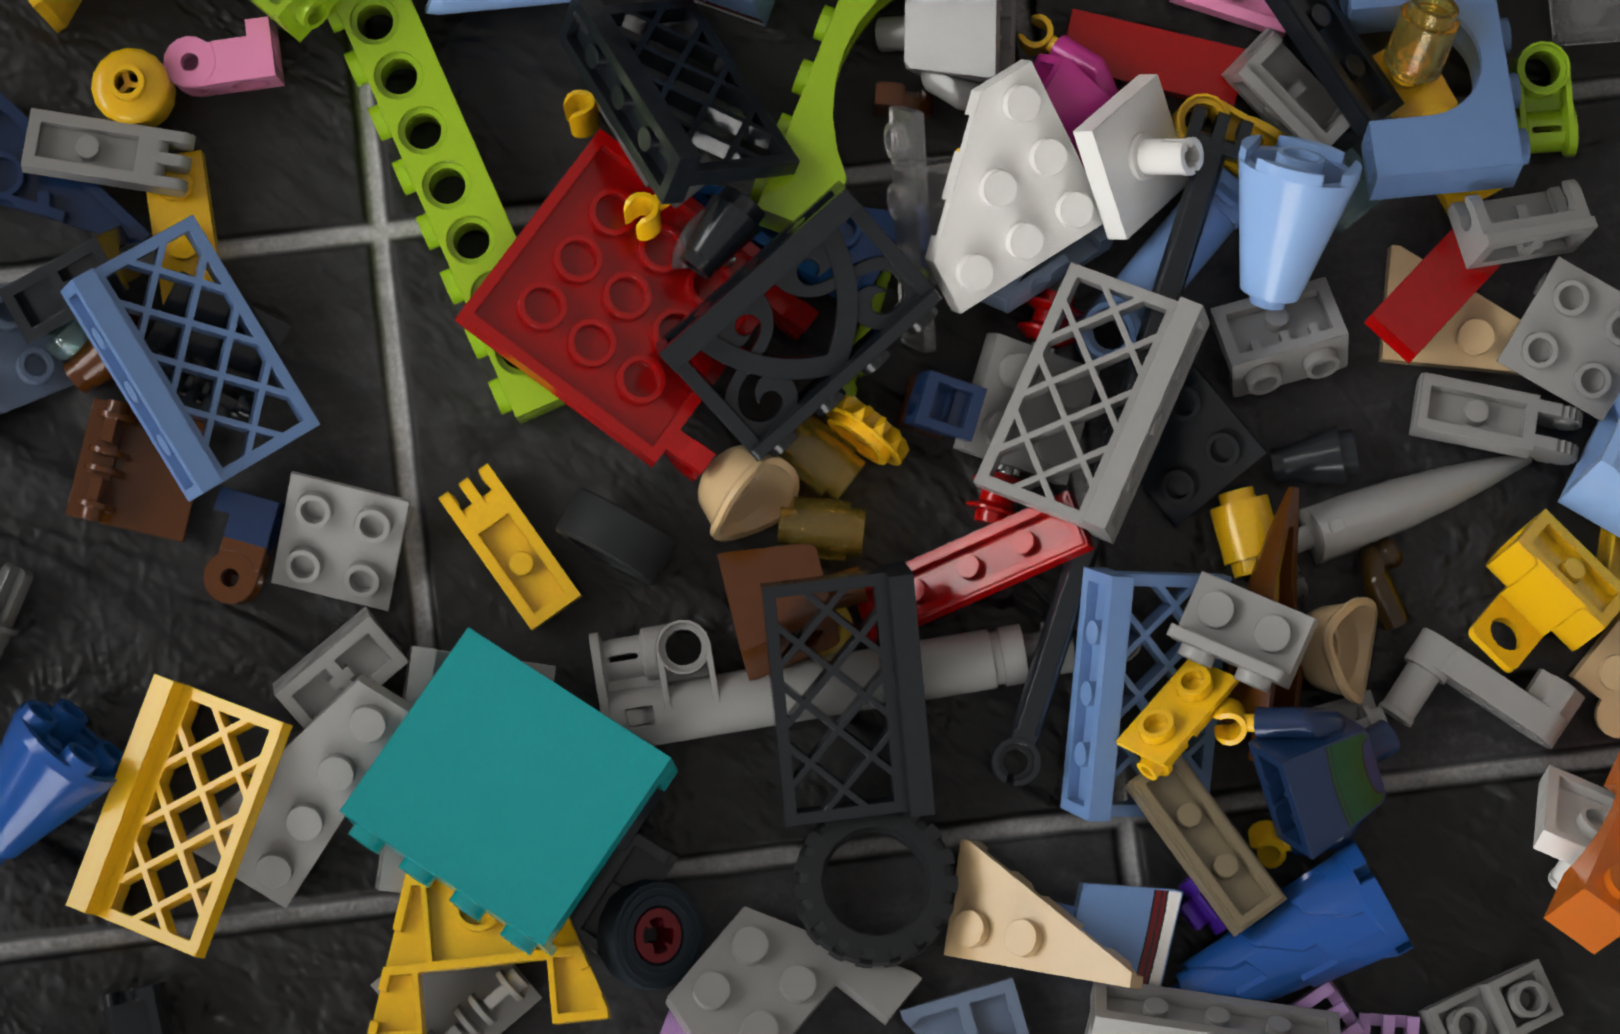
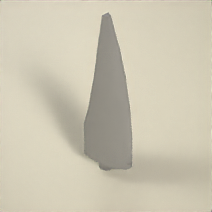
M1505 455L1443 466L1383 481L1299 509L1301 527H1298V553L1310 549L1314 563L1317 566L1363 549V547L1370 543L1375 544L1385 537L1394 536L1457 506L1527 466L1533 459L1530 456L1528 459Z

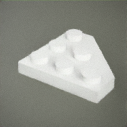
M1021 59L972 89L966 107L965 115H969L965 133L960 151H954L941 198L946 200L937 234L936 236L931 235L925 255V260L951 311L959 314L1103 224L1086 171L1030 60Z

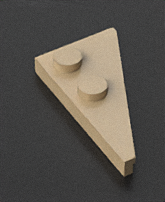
M1391 245L1387 248L1383 301L1423 260L1399 245ZM1475 292L1409 364L1381 338L1378 362L1519 375L1496 361L1521 319Z
M961 839L955 875L958 877V889L955 895L953 912L948 922L944 949L945 956L1142 989L1143 976L1133 970L1131 963L1113 948H1106L1082 929L1084 925L1049 896H1042L1037 893L1032 883L1018 871H1010L987 852L989 848L982 842Z

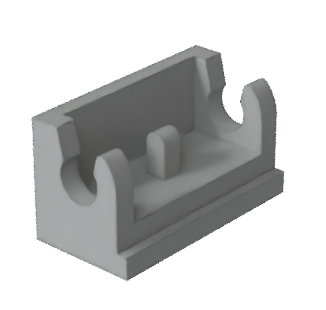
M1271 28L1264 29L1221 76L1265 122L1279 129L1286 136L1313 140L1332 146L1350 127V124L1324 86L1282 43V37Z
M1575 179L1562 181L1563 192L1560 186L1548 188L1543 192L1483 201L1476 194L1465 196L1466 204L1463 201L1452 203L1446 211L1466 269L1574 252L1598 227L1595 216L1590 214L1578 182Z
M365 606L272 684L274 695L305 729L309 722L361 674L382 685L409 661L404 656L397 642L389 637L380 626L376 617Z

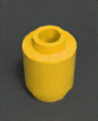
M1253 486L1218 495L1220 506L1209 510L1224 566L1231 565L1234 579L1251 575L1268 529L1274 519L1268 494L1256 496Z

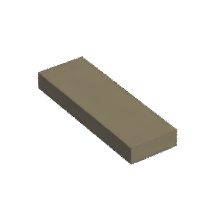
M1181 755L1172 765L1173 771L1168 776H1159L1157 780L1152 781L1140 773L1131 779L1124 788L1233 937H1236L1286 901L1287 898Z

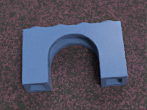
M1339 0L1341 11L1357 34L1396 30H1420L1441 37L1450 43L1463 57L1468 66L1472 82V93L1466 100L1446 112L1428 116L1369 121L1361 143L1369 201L1514 187L1523 165L1529 164L1530 140L1526 128L1518 129L1515 109H1519L1521 104V87L1518 74L1516 72L1509 73L1506 54H1509L1511 51V27L1507 17H1499L1497 0Z

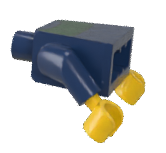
M1225 698L1212 713V717L1215 719L1236 720V722L1230 725L1220 724L1214 726L1215 737L1223 745H1236L1245 738L1247 732H1255L1256 738L1248 742L1272 821L1263 820L1254 823L1248 830L1250 847L1256 849L1258 860L1264 867L1271 869L1282 865L1286 859V852L1292 851L1296 856L1306 855L1313 860L1326 850L1346 846L1350 843L1366 816L1383 803L1386 792L1377 764L1400 751L1399 739L1393 728L1386 721L1380 719L1364 728L1334 709L1316 707H1257L1255 714H1246L1244 706L1233 698Z

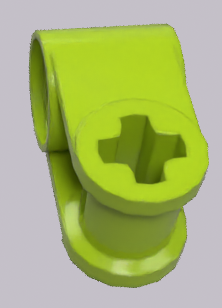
M1539 41L1532 43L1512 58L1508 64L1509 73L1516 72L1518 74L1521 87V104L1519 109H1515L1518 129H1527L1530 140V154L1561 152L1563 157H1574L1578 149L1579 131L1577 114L1573 104L1569 57L1562 47L1553 42ZM1527 59H1538L1548 67L1550 80L1547 86H1537L1526 77L1525 63Z

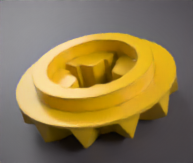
M845 394L844 398L826 414L829 417L827 422L830 428L851 448L879 465L889 463L900 466L910 450L906 439L901 436L900 430L892 426L886 417L878 414L870 405L863 404L855 396Z

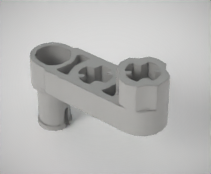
M1423 628L1404 656L1407 665L1378 707L1381 706L1384 713L1399 723L1411 727L1414 723L1413 720L1437 684L1444 685L1447 683L1529 739L1548 749H1552L1585 697L1568 682L1540 668L1527 688L1523 690L1440 634L1428 628Z

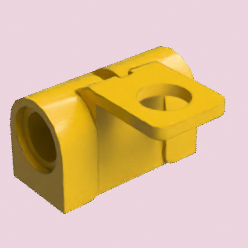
M1545 508L1507 540L1486 563L1485 566L1505 587L1472 624L1468 634L1471 640L1506 673H1511L1517 669L1539 641L1550 631L1573 652L1603 631L1620 611V581ZM1492 622H1501L1510 627L1516 637L1515 650L1504 649L1496 643L1491 633Z

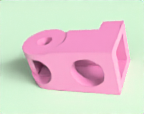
M266 16L245 19L246 36L206 42L196 36H185L176 39L168 46L164 54L163 66L167 69L170 80L182 92L192 97H207L285 86L278 28Z

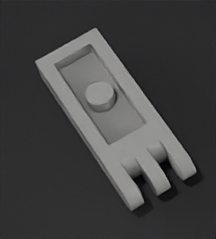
M31 108L21 168L23 173L184 197L187 193L188 182L179 178L165 176V171L188 174L191 170L192 159L183 155L171 154L169 149L193 151L196 136L187 132Z

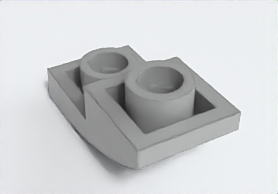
M1533 959L1418 1010L1428 1034H1527L1564 1015L1539 959Z

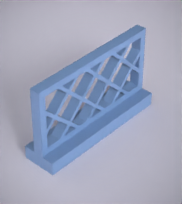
M194 215L185 218L99 267L91 268L80 274L60 291L188 502H191L320 425ZM183 235H186L198 255L194 277L161 267L166 245ZM155 251L152 265L138 261ZM124 268L149 275L142 306L120 300L107 277ZM205 270H207L214 282L203 279ZM159 278L191 287L184 317L152 309ZM201 290L223 296L230 308L226 329L194 321ZM128 313L140 316L137 327ZM149 319L182 328L174 359L151 352L144 340ZM237 322L246 335L235 332ZM191 331L223 340L216 370L184 362ZM233 343L254 348L262 360L258 382L226 373ZM161 366L172 369L169 380ZM181 372L214 381L207 411L184 406L176 393ZM269 375H271L277 387L267 385ZM223 384L255 392L248 423L216 415ZM267 395L285 400L299 423L283 433L258 426L264 396ZM193 419L204 422L202 433ZM213 425L246 433L240 458L223 468L209 447ZM255 436L269 439L266 443L252 450Z
M1083 567L1060 803L1061 809L1088 822L1110 821L1111 817H1146L1132 797L1127 801H1113L1115 778L1129 764L1138 775L1141 773L1137 768V763L1140 761L1137 757L1138 755L1118 746L1116 740L1120 737V721L1135 704L1142 712L1149 704L1144 695L1164 675L1170 680L1177 672L1174 665L1182 658V656L1177 654L1181 643L1177 642L1164 655L1150 637V634L1170 614L1178 623L1180 622L1184 613L1180 605L1193 593L1201 573L1115 571L1106 567ZM1209 573L1231 583V576ZM1134 586L1151 587L1162 601L1141 624L1131 612ZM1166 587H1177L1171 594L1166 589ZM1142 644L1156 664L1134 684L1125 673L1127 657ZM1215 659L1213 667L1222 670L1223 661ZM1215 718L1207 724L1197 737H1191L1188 741V748L1181 754L1209 793L1215 746L1214 726L1217 725V719Z

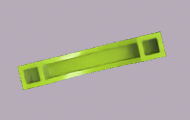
M838 0L835 8L825 4L813 35V39L822 42L814 62L803 59L793 84L792 93L800 95L794 114L791 116L783 112L777 123V127L799 158L800 163L794 175L755 179L749 198L758 204L765 213L764 218L758 225L780 233L837 181L840 180L844 186L846 185L847 177L837 150L833 121L836 85L840 71L856 40L873 19L895 0Z

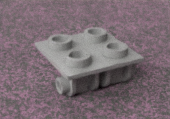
M1558 256L1549 273H1544L1533 291L1535 296L1496 362L1603 422L1620 393V291Z
M292 471L271 583L389 611L405 530L408 531L413 515V507H410L411 500Z
M515 964L427 973L422 976L427 1034H501L543 998ZM381 976L371 984V987L378 995L380 993L378 986Z

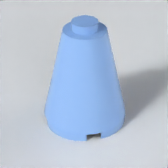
M1251 135L1241 141L1239 150L1240 289L1250 295L1249 302L1251 304L1268 310H1282L1285 308V304L1297 302L1304 291L1360 180L1362 164L1355 160L1348 167L1343 164L1345 152L1313 140L1279 135L1277 146H1260L1262 135Z

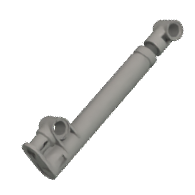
M677 620L672 623L640 628L638 635L602 640L598 632L589 633L600 712L652 746L774 726L769 675L749 681L746 669L716 674L711 642L707 632L699 624L690 620ZM1078 620L1060 675L1073 673ZM1040 622V630L1022 633L1020 624L1016 623L998 626L996 630L988 631L986 628L920 639L925 700L996 689L1001 684H1005L1006 687L1025 684L1044 622ZM690 632L700 639L701 653L698 659L689 665L675 664L668 657L667 644L676 633ZM1142 644L1127 657V661H1130L1139 653ZM870 648L855 650L839 669L860 686L864 687L880 668L879 655ZM836 654L825 655L823 657L831 661ZM638 655L636 659L610 662L612 658ZM812 658L804 659L783 668L784 681L803 695L823 671L824 667ZM833 675L811 702L828 716L841 715L858 694ZM880 684L872 695L883 703L882 685ZM785 693L788 713L796 701ZM866 701L859 711L876 708ZM805 709L795 722L818 718Z

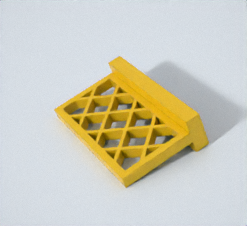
M154 674L114 777L117 781L110 788L66 906L85 914L96 915L193 957L205 959L293 725L217 697L188 684ZM202 704L212 709L219 731L196 743L191 727L199 706ZM229 715L241 720L231 724ZM255 726L269 730L261 754L245 763L236 736ZM224 744L233 770L210 782L201 755ZM188 763L197 789L174 801L169 788L175 769ZM238 782L243 802L238 814L223 821L214 794ZM202 801L211 828L188 840L179 813ZM166 821L175 847L152 859L147 842L153 827ZM215 840L221 855L219 865L215 873L201 880L192 852ZM180 860L189 887L165 898L157 871ZM144 878L153 906L134 916L121 911L131 885ZM193 899L199 917L192 936L188 939L177 933L170 910ZM157 918L160 926L152 924L149 921Z

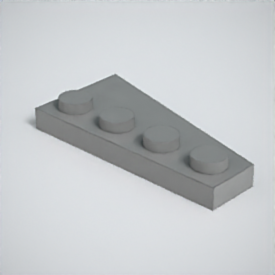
M361 674L309 722L305 729L284 748L235 878L282 907L287 908L345 816L340 812V809L413 707V704L366 675ZM240 788L220 806L219 810L223 821L238 814L243 802ZM208 819L197 826L187 836V839L189 840L210 829ZM215 840L194 851L195 854L218 867L221 855Z

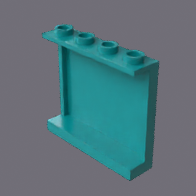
M468 627L342 806L340 812L354 825L348 834L359 843L378 855L384 846L388 847L404 858L398 868L427 888L431 886L435 879L454 891L448 900L479 922L484 914L487 913L504 924L505 927L499 935L526 954L531 956L535 948L538 947L550 956H553L557 950L556 946L552 943L556 935L657 787L665 792L678 773V770L671 757Z

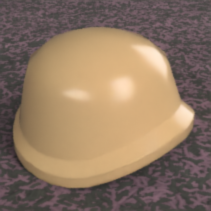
M743 444L726 449L709 463L702 474L698 487V502L711 524L710 535L717 541L728 542L756 534L775 525L795 505L800 488L799 476L795 468L780 456L772 457L768 453L760 461H757Z
M1356 597L1346 603L1322 606L1307 614L1317 619L1319 623L1301 661L1303 679L1309 686L1342 695L1353 704H1362L1365 698L1377 627L1378 609L1376 603L1368 597Z

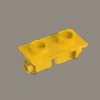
M1187 659L1116 740L1117 745L1140 756L1141 760L1137 763V768L1146 778L1155 781L1159 776H1168L1173 771L1172 765L1188 748V741L1191 737H1197L1213 719L1212 713L1225 698H1228L1231 691L1240 681L1234 679L1233 675L1212 666L1210 669Z

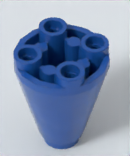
M58 699L54 706L34 700L22 703L14 712L1 741L0 866L6 859L17 857L108 792L117 781L114 777L123 757V751L113 743L101 740L85 726L88 722L86 714L77 705L66 699Z

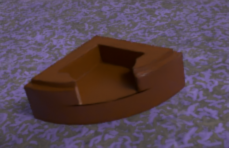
M879 81L875 87L873 115L933 119L934 97L924 89L919 92H907L902 83Z

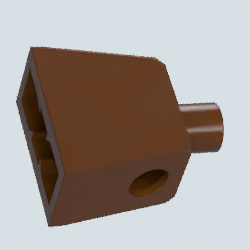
M811 543L729 551L717 554L749 681L769 675L760 583L859 572V566L823 575L816 545ZM865 587L848 589L833 609L837 610L868 602ZM832 591L814 594L825 601ZM803 595L776 598L778 621L795 635L800 632L818 610V607ZM827 615L805 643L818 653L835 647L840 642L835 620ZM779 633L782 653L791 642ZM799 649L785 667L809 658V656Z

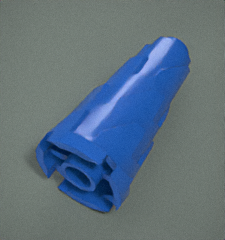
M1353 839L1346 846L1337 848L1330 858L1281 889L1287 900L1236 937H1233L1230 931H1228L1219 940L1179 964L1182 970L1175 973L1178 983L1170 986V988L1270 1002L1310 985L1316 987L1381 959L1399 957L1413 949V946Z

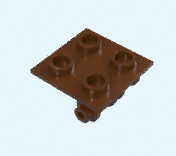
M94 398L65 515L184 542L194 500L188 502L130 405L113 399H107L106 401ZM194 421L202 433L204 423Z

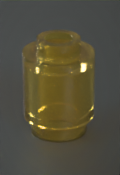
M1411 0L1402 5L1383 54L1384 63L1396 79L1409 85H1421L1433 82L1440 77L1460 28V22L1457 18L1459 8L1453 0Z
M812 414L797 427L800 435L796 441L779 456L795 468L801 482L821 497L826 492L838 501L866 462L855 454L858 449L856 446Z
M794 496L793 508H780L777 543L789 545L811 543L816 545L819 559L846 561V556L861 557L866 509L851 507V501Z

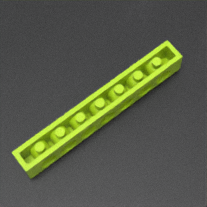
M339 0L331 8L327 19L334 33L345 29L354 50L343 55L358 88L369 83L378 104L367 108L381 141L383 142L393 137L401 159L391 164L405 195L408 196L417 192L426 213L415 218L429 250L441 246L450 267L439 272L446 290L454 305L463 301L467 303L517 237L412 0ZM375 15H386L392 18V29L385 37L372 40L363 36V26L369 18ZM406 68L417 73V81L414 87L407 93L394 94L386 89L387 79L394 71ZM430 122L441 127V136L434 146L427 149H419L410 144V135L419 124ZM454 176L465 182V191L456 202L444 204L434 199L435 186L441 179ZM477 230L489 236L488 249L482 256L469 259L458 254L459 240L467 232ZM464 328L477 359L480 360L489 356L498 377L488 381V385L502 415L513 411L518 422L522 424L565 405L563 401L523 371L509 366L504 357Z

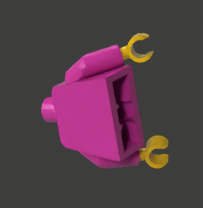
M1035 14L1031 16V23L1037 28L1044 30L1047 34L1046 37L1041 41L1032 42L1025 35L1018 33V42L1020 48L1026 54L1037 56L1033 65L1083 165L1073 131L1118 93L1119 90L1102 57L1066 35L1058 38L1054 35V27L1051 20L1045 15Z

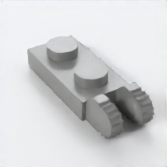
M1424 372L1420 374L1416 383L1409 435L1528 459L1530 456L1538 462L1569 466V464L1577 462L1579 451L1577 444L1566 440H1559V438L1535 434L1536 425L1538 424L1549 429H1558L1559 431L1579 430V428H1582L1584 412L1570 405L1565 406L1561 403L1541 400V395Z

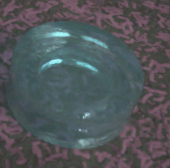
M75 318L53 330L43 347L59 361H65L73 356L89 338Z

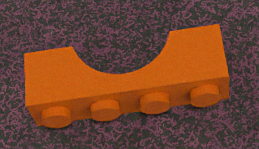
M1620 751L1604 784V787L1615 794L1612 807L1593 840L1563 874L1544 916L1546 921L1594 955L1620 937Z

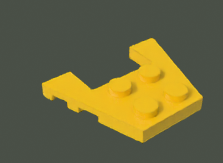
M405 874L392 928L394 930L386 967L382 969L378 986L380 993L373 1021L370 1020L367 1034H427L423 974L547 960L552 1024L560 1025L611 1019L609 1005L570 916L552 941L557 948L554 955L550 956L536 947L530 956L499 935L505 927L504 924L487 913L484 914L479 922L448 900L454 891L435 879L431 886L427 888L408 874Z

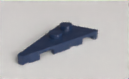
M0 92V205L98 235L122 225L129 238L127 243L135 246L153 237L99 184L23 173L21 160L29 118Z

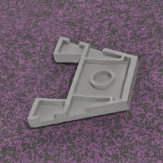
M744 906L670 992L665 1003L685 1034H796L834 987H838L886 1026L918 987L922 977L913 971L897 965L892 967L873 966L872 968L856 967L855 963L846 960L841 962L828 955L829 951L820 944L817 946L808 936L807 930Z

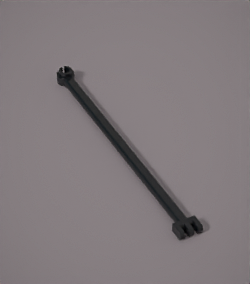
M1198 104L1194 106L1184 138L1196 137L1200 140L1204 151V162L1200 170L1195 171L1196 174L1188 176L1152 287V292L1179 301L1180 296L1182 297L1225 160L1239 165L1241 141L1245 137L1251 136L1254 125L1253 122L1242 119L1236 128L1234 141L1225 139L1231 115L1219 111L1211 134L1203 132L1201 129L1206 121L1208 108ZM1146 307L1135 342L1156 334L1165 314ZM1149 350L1137 354L1141 365H1143ZM1131 357L1118 394L1132 389L1138 377ZM1125 405L1113 410L1117 421ZM1110 421L1101 447L1109 443L1114 430ZM1097 461L1092 473L1093 477L1095 475V472L1098 468L1100 461ZM1090 533L1094 550L1063 563L1008 737L999 742L993 749L990 758L991 769L995 777L1002 783L1006 782L1009 774L1004 767L1003 759L1006 753L1011 750H1019L1023 753L1026 760L1023 770L1012 774V786H1024L1033 781L1039 773L1041 755L1037 749V744L1079 617L1083 567H1095L1103 542L1102 539L1091 536Z

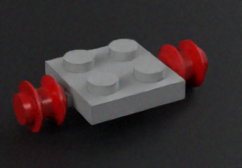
M1046 289L1038 297H1033L1026 302L1034 309L1032 320L1019 322L1017 327L1025 338L1031 341V345L1000 333L986 334L972 382L974 385L986 388V396L972 442L956 439L953 449L984 459L1058 291ZM1073 297L1070 308L1074 318H1082L1083 312L1073 307L1075 301ZM1066 315L1062 321L1059 330L1067 327L1069 321ZM1074 337L1050 348L1045 361L1052 377L1083 365L1055 354L1056 349L1054 348L1060 349L1074 344L1076 341ZM1042 370L1039 373L1035 385L1045 381V377L1043 375ZM1091 374L1057 388L1068 416L1090 407L1096 387ZM1051 392L1027 401L1021 414L1028 433L1061 419ZM1085 422L1073 426L1079 442ZM1017 425L1010 440L1021 436ZM1066 430L1033 443L1044 471L1072 460L1076 456ZM1024 447L1003 456L994 477L1010 484H1015L1022 481L1014 477L1019 476L1020 472L1030 476L1036 475L1037 473L1027 448ZM1070 473L1052 480L1050 483L1067 485ZM982 489L979 499L965 502V506L976 510L973 520L987 526L1017 513L1014 510L1016 502Z

